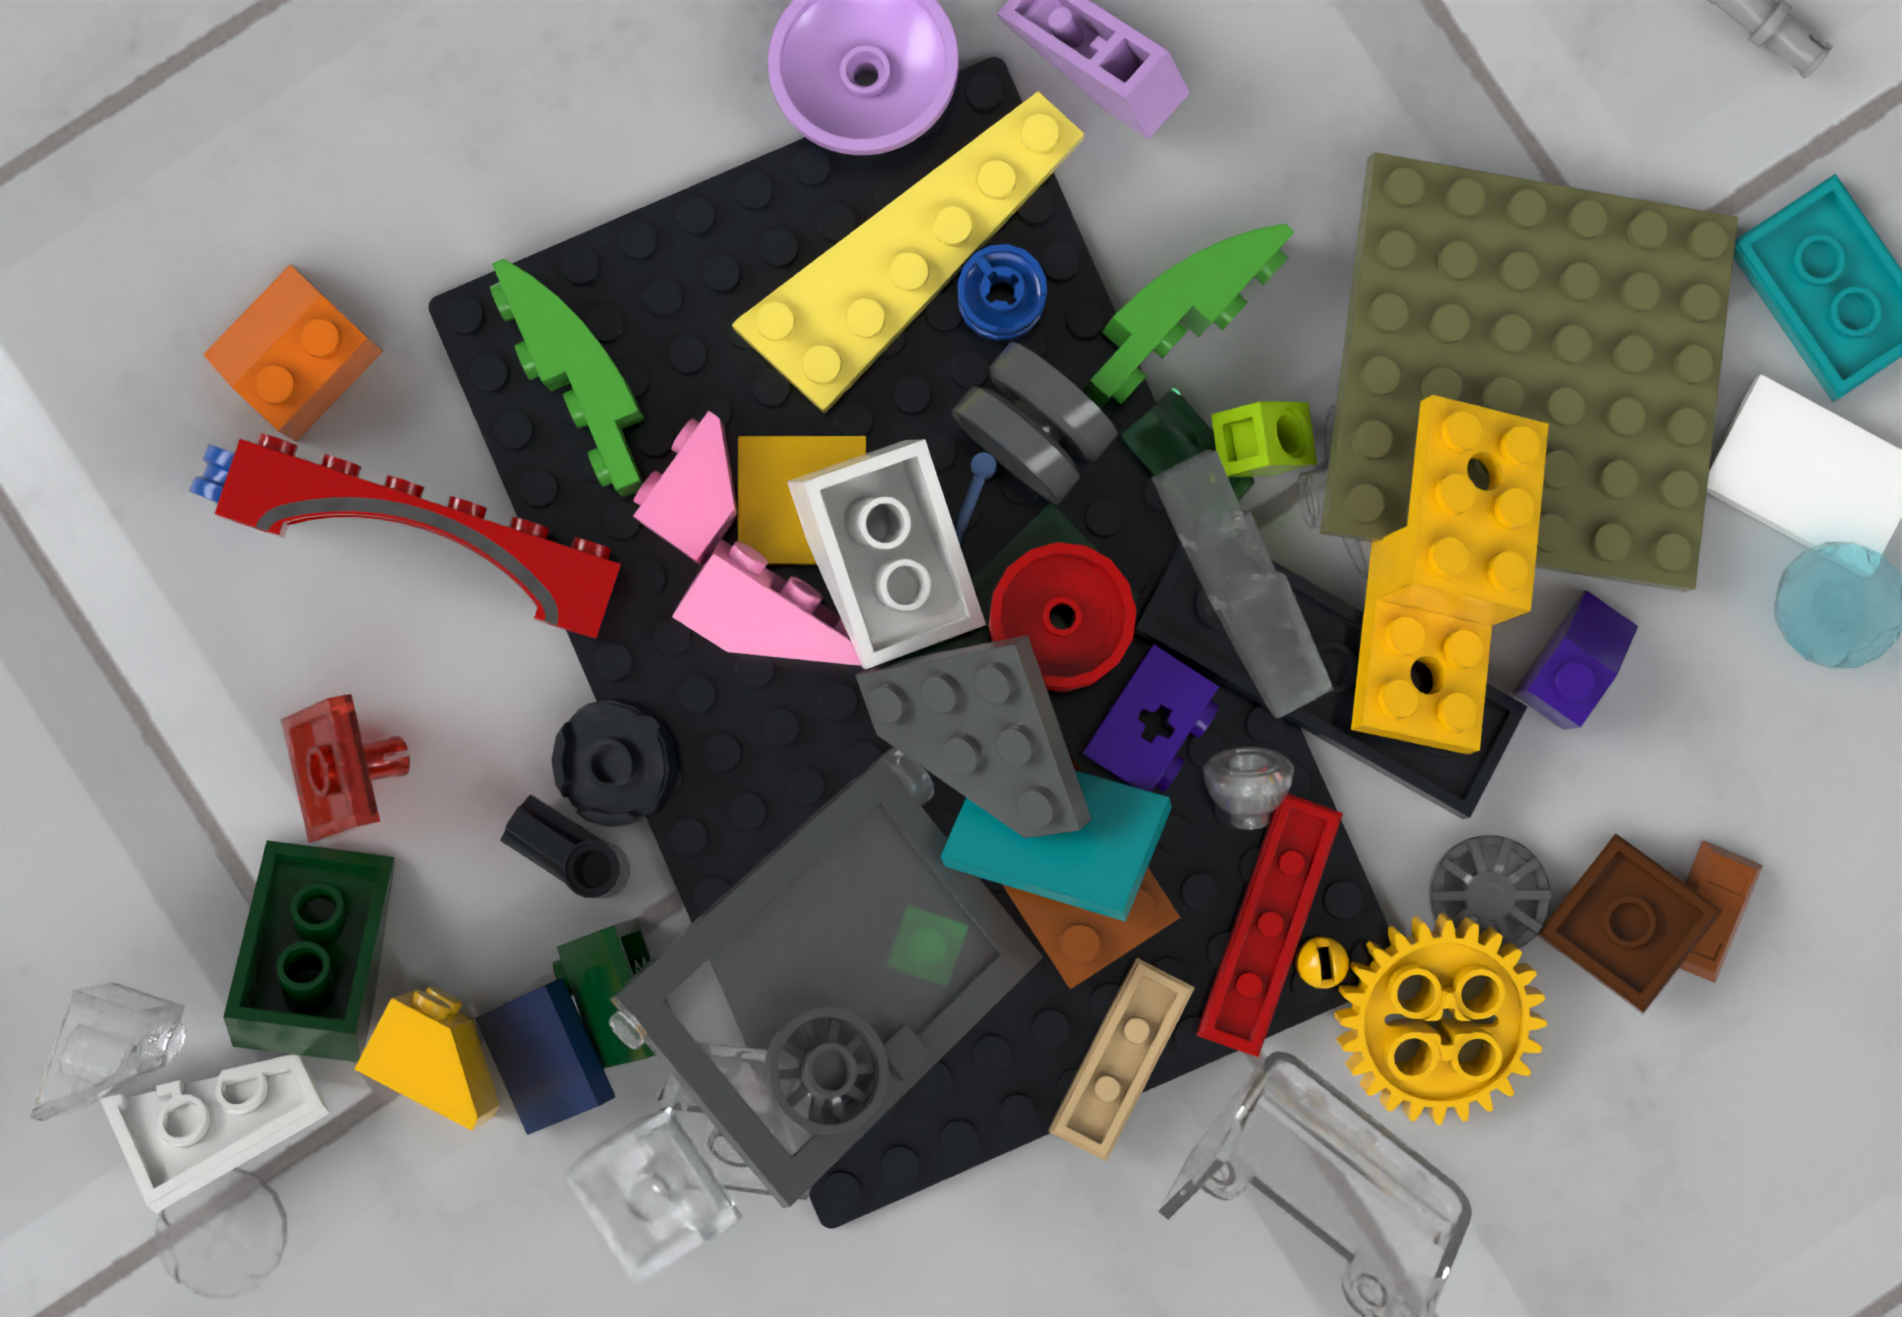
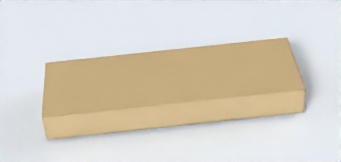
M1135 957L1048 1131L1107 1162L1194 987Z

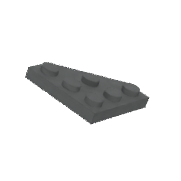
M1028 635L882 663L864 669L855 675L877 736L1022 837L1029 838L1078 831L1092 820Z

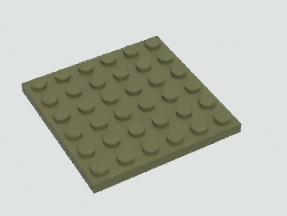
M1374 152L1367 158L1320 534L1375 542L1383 540V537L1407 526L1420 401L1431 395H1437L1549 424L1535 568L1683 592L1695 590L1738 217ZM1470 458L1467 466L1470 480L1477 488L1487 490L1490 481L1486 467L1480 461Z

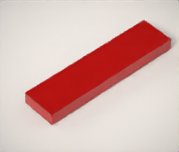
M1285 792L1279 793L1196 1031L1197 1036L1259 1058L1343 813Z

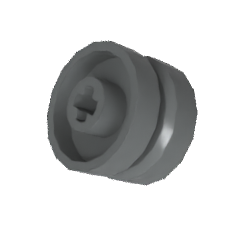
M1010 342L991 364L989 370L992 382L1004 397L990 389L972 386L953 408L952 416L977 444L992 455L1012 475L1046 500L1058 505L1080 479L1076 464L1065 450L1084 460L1096 461L1117 437L1118 432L1100 408L1072 381L1034 352L1020 344Z

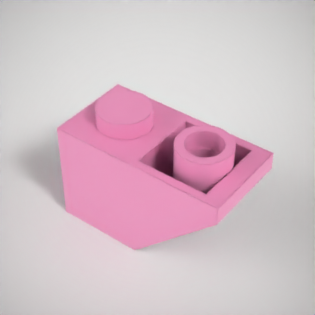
M710 411L707 412L700 423L692 418L680 431L671 447V450L677 453L676 457L663 475L655 470L642 484L634 498V502L640 507L633 515L641 524L702 567L720 539H723L738 518V504L725 427L720 418Z

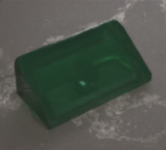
M1174 387L1155 402L1122 435L1127 445L1191 519L1197 517L1212 525L1232 510L1255 483L1253 477L1220 478L1212 429Z

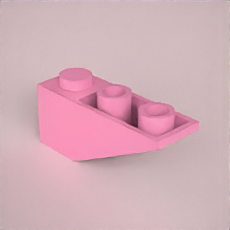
M720 539L672 616L726 652L862 666L840 615L821 603L822 595L814 587L799 578L790 577L786 581L767 569L768 561L752 547L741 542H735L731 546Z

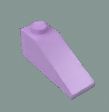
M1009 0L997 13L1004 24L1101 108L1147 139L1157 131L1190 94L1168 50L1090 0Z

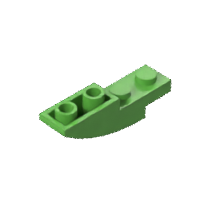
M1285 223L1254 229L1202 249L1159 275L1124 305L1102 331L1119 349L1094 375L1082 392L1100 409L1111 396L1122 404L1146 378V375L1138 368L1152 351L1163 359L1186 334L1188 330L1180 321L1198 338L1212 323H1215L1223 331L1248 303L1239 294L1253 278L1264 285L1289 258L1280 248L1292 236L1294 231Z
M505 259L492 263L499 283L490 286V290L504 321L507 322L515 318L524 341L514 346L529 380L540 377L542 383L551 392L571 383L573 389L564 392L563 397L577 428L588 425L598 448L587 453L602 487L613 483L615 490L623 498L638 492L644 480L625 438L623 429L642 422L645 418L630 387L615 363L583 321L557 295L533 276Z

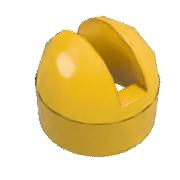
M1320 936L1311 938L1300 946L1296 954L1295 965L1300 978L1305 983L1318 989H1329L1340 984L1346 977L1349 970V957L1345 948L1339 942ZM1328 947L1331 979L1322 980L1321 963L1317 948Z

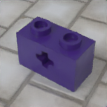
M1153 644L1140 661L1080 755L1125 785L1149 792L1156 787L1165 792L1185 762L1176 753L1186 737L1191 733L1200 738L1217 714L1220 706L1211 701L1219 686ZM1160 708L1168 713L1164 718L1163 724L1170 730L1167 738L1157 735L1148 742L1141 737L1145 725L1138 720L1139 714L1143 712L1150 715Z

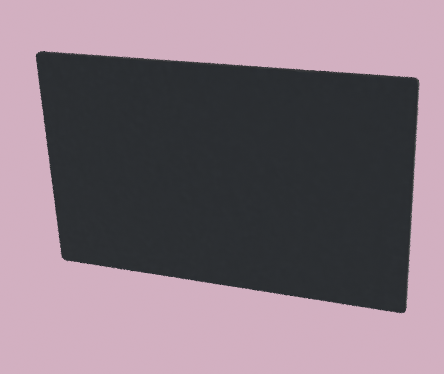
M990 57L960 70L952 98L941 117L923 135L903 147L881 154L850 155L828 150L804 137L512 263L533 276L557 295L583 321L611 357L630 387L645 420L623 429V433L644 482L655 470L662 475L677 455V453L671 450V447L680 431L692 418L700 423L708 411L719 417L725 427L737 504L738 436H866L867 453L904 440L925 439L954 526L974 475L971 470L972 459L978 453L987 452L958 424L952 416V410L972 386L990 389L1004 397L992 382L989 370L991 364L1010 342L1020 344L1037 354L1072 381L1081 391L1115 354L1119 347L1102 331L1116 314V311L1054 172L980 249L982 250L990 245L1003 244L1024 249L1039 262L1046 276L1047 297L1041 318L1029 333L1015 340L996 342L980 337L966 325L959 311L958 281L962 272L961 269L824 414L732 327V324L740 316L1022 104L1020 95L1002 59ZM496 272L488 273L432 298L428 307L430 315L517 517L549 528L546 540L570 548L574 537L606 546L611 549L608 560L621 564L597 638L592 639L567 630L566 632L596 701L622 698L643 704L662 719L674 740L678 767L673 790L661 808L646 818L691 923L851 780L864 774L881 758L884 759L948 839L966 797L877 736L855 676L864 670L862 666L726 652L672 617L702 566L645 527L633 516L640 507L634 502L637 492L623 498L615 490L613 483L602 487L587 453L598 448L588 425L577 428L563 397L564 392L573 389L571 383L551 392L542 383L540 377L529 380L522 367L514 345L524 341L515 318L507 322L504 321L490 290V286L499 283ZM997 283L991 288V302L995 300L1007 301L1010 305L1013 301L1014 291L1010 285ZM1146 379L1138 385L1122 404L1111 396L1101 407L1100 410L1112 422L1118 434L1096 461L1084 460L1065 450L1076 464L1080 479L1058 505L1034 492L996 461V472L991 478L985 479L960 545L986 625L887 662L992 642L988 628L993 592L1007 567L1029 550L1056 542L1085 545L1111 559L1129 582L1137 610L1136 622L1190 521L1197 517L1210 524ZM738 518L722 539L731 546L738 542ZM817 565L766 566L767 569L786 581L790 577H796L805 581L822 595V604L838 613ZM1062 605L1059 610L1054 607L1049 614L1050 622L1058 629H1068L1072 626L1070 621L1074 612L1067 605ZM1135 633L1119 664L1095 683L1065 693L1048 691L1068 752L1082 772L1121 784L1124 783L1080 754L1148 649L1153 645V643ZM1167 652L1219 686L1211 701L1220 706L1212 722L1200 738L1191 733L1186 737L1176 753L1185 762L1168 789L1162 792L1154 787L1151 791L1152 793L1169 797L1172 808L1148 868L1181 918L1072 989H1069L1003 885L980 878L1043 958L807 1190L819 1221L824 1227L834 1229L1050 1134L1048 1128L1135 957L1194 987L1142 1093L1238 1051L1196 1035V1031L1279 793L1285 792L1337 811L1299 726ZM1160 708L1150 715L1140 712L1138 720L1145 725L1141 737L1148 742L1157 735L1167 738L1170 730L1164 726L1163 721L1168 713ZM878 805L708 959V962L791 1156H793L813 1134L797 1129L778 1115L768 1094L762 1072L765 1071V1060L770 1041L785 1022L800 1012L830 1006L849 1010L862 1017L877 1032L882 1043L901 1024L905 1023L917 1035L999 953ZM1342 820L1340 821L1265 1039L1348 1003L1349 1001L1338 991L1339 986H1358L1361 980L1349 966L1344 980L1333 988L1318 989L1305 983L1300 978L1295 965L1296 954L1305 941L1320 936L1336 940L1345 948L1349 957V965L1351 962H1358L1369 966L1374 961L1366 946L1369 941L1379 945L1384 950L1391 946L1388 936L1389 926ZM905 905L967 926L945 988L884 967ZM1328 947L1317 948L1321 963L1322 980L1331 979ZM827 1018L811 1020L820 1045L825 1044L829 1023ZM841 1022L837 1043L845 1046L858 1032L844 1022ZM799 1026L790 1035L788 1041L806 1052L809 1050V1047ZM865 1042L852 1053L857 1064L873 1063L871 1051ZM782 1051L779 1070L798 1068L800 1062ZM874 1074L857 1075L854 1085L862 1089L874 1077ZM799 1079L780 1080L786 1098L801 1086ZM810 1094L806 1095L793 1107L806 1119L808 1118L813 1098ZM847 1094L840 1096L843 1106L852 1098ZM824 1099L819 1124L825 1125L834 1116L829 1099Z

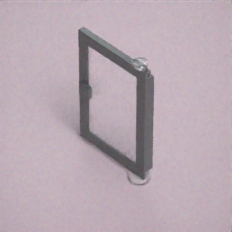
M896 748L889 749L857 778L851 780L625 983L626 985L610 998L618 1011L609 1019V1024L618 1038L634 1050H637L644 1043L650 1047L782 1208L791 1207L1043 958L979 877L944 867L940 856L948 839L922 808L934 795L933 782L921 765ZM830 1006L843 1008L859 1015L877 1032L887 1053L889 1081L880 1107L865 1124L848 1133L834 1136H818L797 1129L778 1115L768 1094L762 1071H765V1060L770 1041L785 1022L800 1012ZM827 1018L811 1020L820 1045L825 1044L829 1023ZM841 1022L837 1043L845 1046L858 1032L844 1022ZM799 1026L790 1035L788 1041L806 1052L809 1050V1047ZM865 1042L852 1053L857 1064L873 1063L871 1051ZM782 1051L779 1070L798 1068L800 1062ZM874 1074L857 1075L854 1085L870 1095ZM799 1079L780 1080L786 1098L801 1086ZM810 1094L806 1095L793 1107L806 1119L808 1118L813 1098ZM844 1094L840 1096L848 1119L862 1109L863 1105L849 1095ZM824 1099L819 1124H836L837 1121L829 1099Z

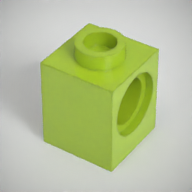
M1259 401L1211 414L1220 478L1269 477L1318 465L1308 402Z

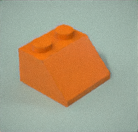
M290 264L203 355L225 381L278 432L297 442L379 357L383 350Z

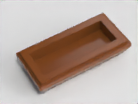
M1701 842L1685 884L1723 912L1680 969L1713 983L1716 982L1763 865L1709 842Z

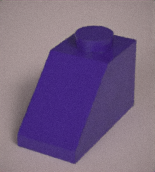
M1584 590L1512 694L1563 730L1581 728L1618 675L1638 626L1592 593Z

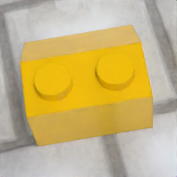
M428 986L425 992L415 990L392 997L354 1070L471 1131L493 1118L500 1104L474 1019L459 1012L463 1003L456 997L432 986Z

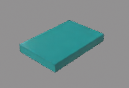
M1836 174L1735 240L1734 260L1832 402L1840 399L1902 357V269Z
M1075 770L1092 820L1078 831L1029 838L1022 837L966 798L940 858L944 867L1126 922L1171 811L1170 798Z

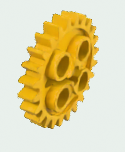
M1439 913L1434 931H1430L1426 923L1418 916L1412 918L1411 936L1404 937L1395 927L1390 926L1388 927V936L1391 946L1384 950L1379 945L1369 941L1366 946L1374 961L1369 966L1358 962L1350 963V968L1361 980L1358 986H1339L1338 991L1345 999L1352 1003V1007L1335 1011L1334 1017L1340 1025L1352 1028V1030L1338 1036L1336 1041L1343 1051L1355 1052L1346 1060V1067L1353 1076L1365 1073L1359 1085L1368 1096L1381 1091L1379 1101L1387 1111H1393L1402 1102L1404 1114L1410 1121L1415 1122L1421 1115L1424 1107H1426L1429 1117L1435 1124L1442 1125L1447 1108L1452 1107L1457 1116L1465 1122L1469 1118V1103L1477 1101L1489 1113L1493 1111L1490 1092L1497 1088L1503 1094L1512 1097L1515 1093L1507 1077L1512 1072L1528 1077L1532 1073L1520 1058L1523 1052H1542L1543 1047L1529 1036V1031L1546 1027L1547 1021L1539 1013L1531 1011L1529 1008L1539 1005L1546 999L1545 995L1536 987L1526 986L1537 976V973L1527 963L1517 964L1522 955L1520 949L1511 942L1500 947L1503 936L1494 928L1488 927L1479 936V925L1471 918L1465 917L1455 932L1453 921L1446 914ZM1412 975H1422L1423 984L1418 994L1410 999H1398L1397 992L1402 981ZM1484 975L1486 983L1481 994L1474 999L1462 1000L1461 993L1465 983L1474 976ZM1443 1009H1447L1454 1017L1441 1018ZM1388 1014H1402L1410 1018L1397 1019L1385 1023V1017ZM1492 1015L1496 1016L1492 1024H1478L1471 1020L1489 1018ZM1439 1020L1438 1029H1434L1427 1021ZM1407 1039H1419V1049L1414 1057L1403 1062L1394 1060L1395 1051L1400 1043ZM1473 1039H1482V1048L1476 1058L1467 1062H1458L1459 1051L1466 1042Z

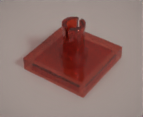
M352 694L326 698L281 719L308 843L331 839L380 822L371 781L394 776L402 777L408 774L410 769L409 756L391 760H384L383 758L393 756L396 752L408 750L403 738L392 736L389 739L363 743Z

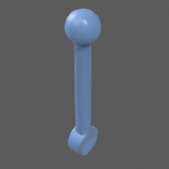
M978 453L971 462V470L974 475L954 525L960 545L985 479L991 478L996 472V461L989 453Z

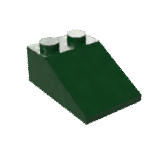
M266 840L223 1016L233 1047L349 1062L359 1061L365 1049L375 1002L395 864L394 857Z
M635 918L615 924L557 946L560 959L552 963L556 980L562 978L570 995L574 996L582 1022L603 1069L655 1056L653 1051L656 1048L649 1041L646 1032L614 998L627 986L625 983L652 959L638 919ZM665 998V999L663 1000V1002H664L665 1005L668 1007V1004H667V1001H666V998Z

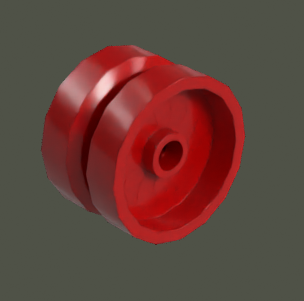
M1056 542L1029 550L1007 567L993 592L988 628L992 642L1028 635L1046 689L1048 691L1065 693L1092 685L1119 664L1133 639L1137 610L1129 582L1111 559L1085 545ZM1062 605L1070 607L1074 612L1070 621L1072 626L1068 629L1054 627L1049 617L1052 608L1055 607L1059 610Z

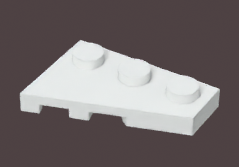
M295 1054L221 1070L220 1075L217 1077L183 1084L178 1080L157 1085L156 1091L131 1097L118 1094L100 1099L147 1207L155 1213L330 1114L305 1060L300 1055Z

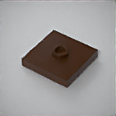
M1615 833L1540 929L1538 937L1644 1015L1723 911Z

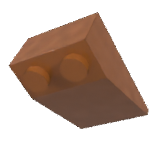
M1069 753L1074 769L1076 771L1082 772L1074 758ZM1149 868L1146 870L1126 922L1003 885L1069 989H1072L1181 918Z

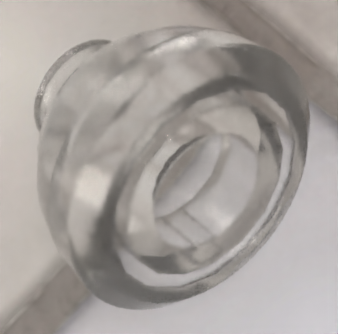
M1242 747L1225 750L1214 755L1205 763L1203 773L1210 796L1220 808L1230 814L1231 824L1240 829H1258L1269 823V813L1279 807L1288 795L1293 782L1294 765L1287 757L1277 751L1258 747Z

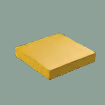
M738 436V542L752 547L763 555L768 561L767 566L817 565L807 543L787 481L867 454L866 436Z

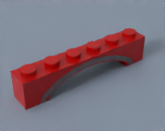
M260 433L256 444L239 439L214 513L215 515L285 538L288 526L330 518L376 519L423 529L470 549L508 575L537 606L534 620L592 639L597 638L621 565L608 560L611 552L610 548L578 537H574L571 548L546 540L549 528L512 516L509 527L485 520L486 507L458 497L450 496L447 506L422 499L425 487L398 477L387 475L384 486L358 478L362 467L355 463L327 454L323 455L320 465L295 457L298 445L271 435Z

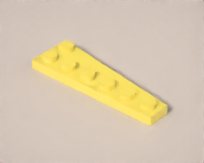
M1039 91L740 316L732 324L733 329L825 414L958 274L974 253L978 252L1075 150L1084 140V133Z

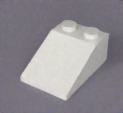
M925 439L904 440L787 481L809 548L864 669L986 625Z

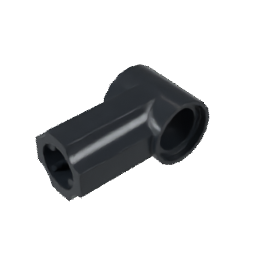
M530 794L517 807L506 824L505 831L500 839L501 842L566 883L575 894L585 898L612 897L626 886L630 876L629 861L626 854L618 846L605 842L533 794ZM600 851L610 861L611 874L604 885L594 888L585 881L582 875V866L590 854Z

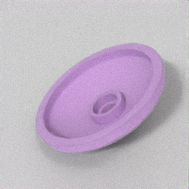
M793 0L777 22L768 51V74L771 88L780 110L789 123L813 143L831 151L850 155H873L889 152L903 147L923 135L936 123L948 106L955 90L959 72V55L955 33L948 16L936 0ZM864 72H872L878 76L876 82L870 86H862L856 82L858 76Z

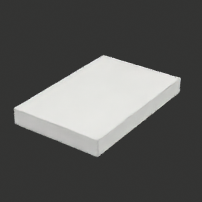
M1760 374L1754 378L1710 460L1707 493L1854 573L1867 577L1873 573L1902 518V449Z

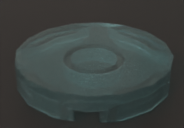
M1825 542L1802 552L1784 570L1778 583L1779 588L1776 593V602L1774 601V618L1784 640L1807 661L1829 669L1857 668L1880 658L1900 636L1902 631V578L1898 569L1874 549L1854 542Z

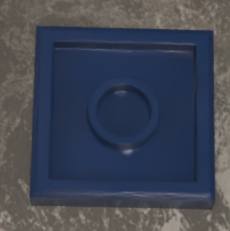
M562 978L475 1018L527 1135L596 1108L616 1098Z

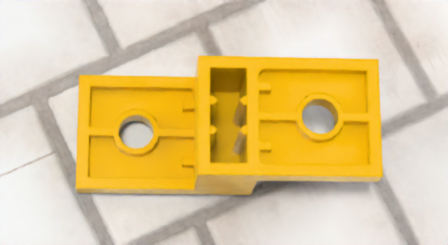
M1431 395L1420 401L1407 526L1383 537V540L1371 543L1351 730L1463 754L1480 751L1492 626L1531 611L1548 423L1437 395ZM1470 458L1480 461L1486 467L1490 481L1487 490L1477 488L1470 480L1467 472ZM1415 661L1423 662L1433 675V686L1429 694L1420 692L1411 680V667Z

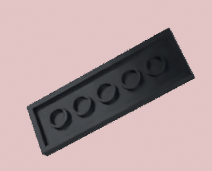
M1197 517L1190 521L1135 622V634L1461 819H1468L1472 816L1528 707L1486 683L1480 751L1471 754H1463L1351 730L1364 612ZM1415 661L1411 667V680L1420 692L1429 694L1433 686V675L1423 662Z

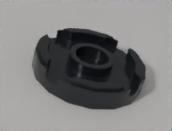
M622 698L588 703L577 710L578 712L571 717L569 722H565L557 733L551 758L555 785L562 797H568L571 804L578 809L575 812L583 819L606 827L637 823L659 810L673 790L678 767L674 740L662 719L643 704Z

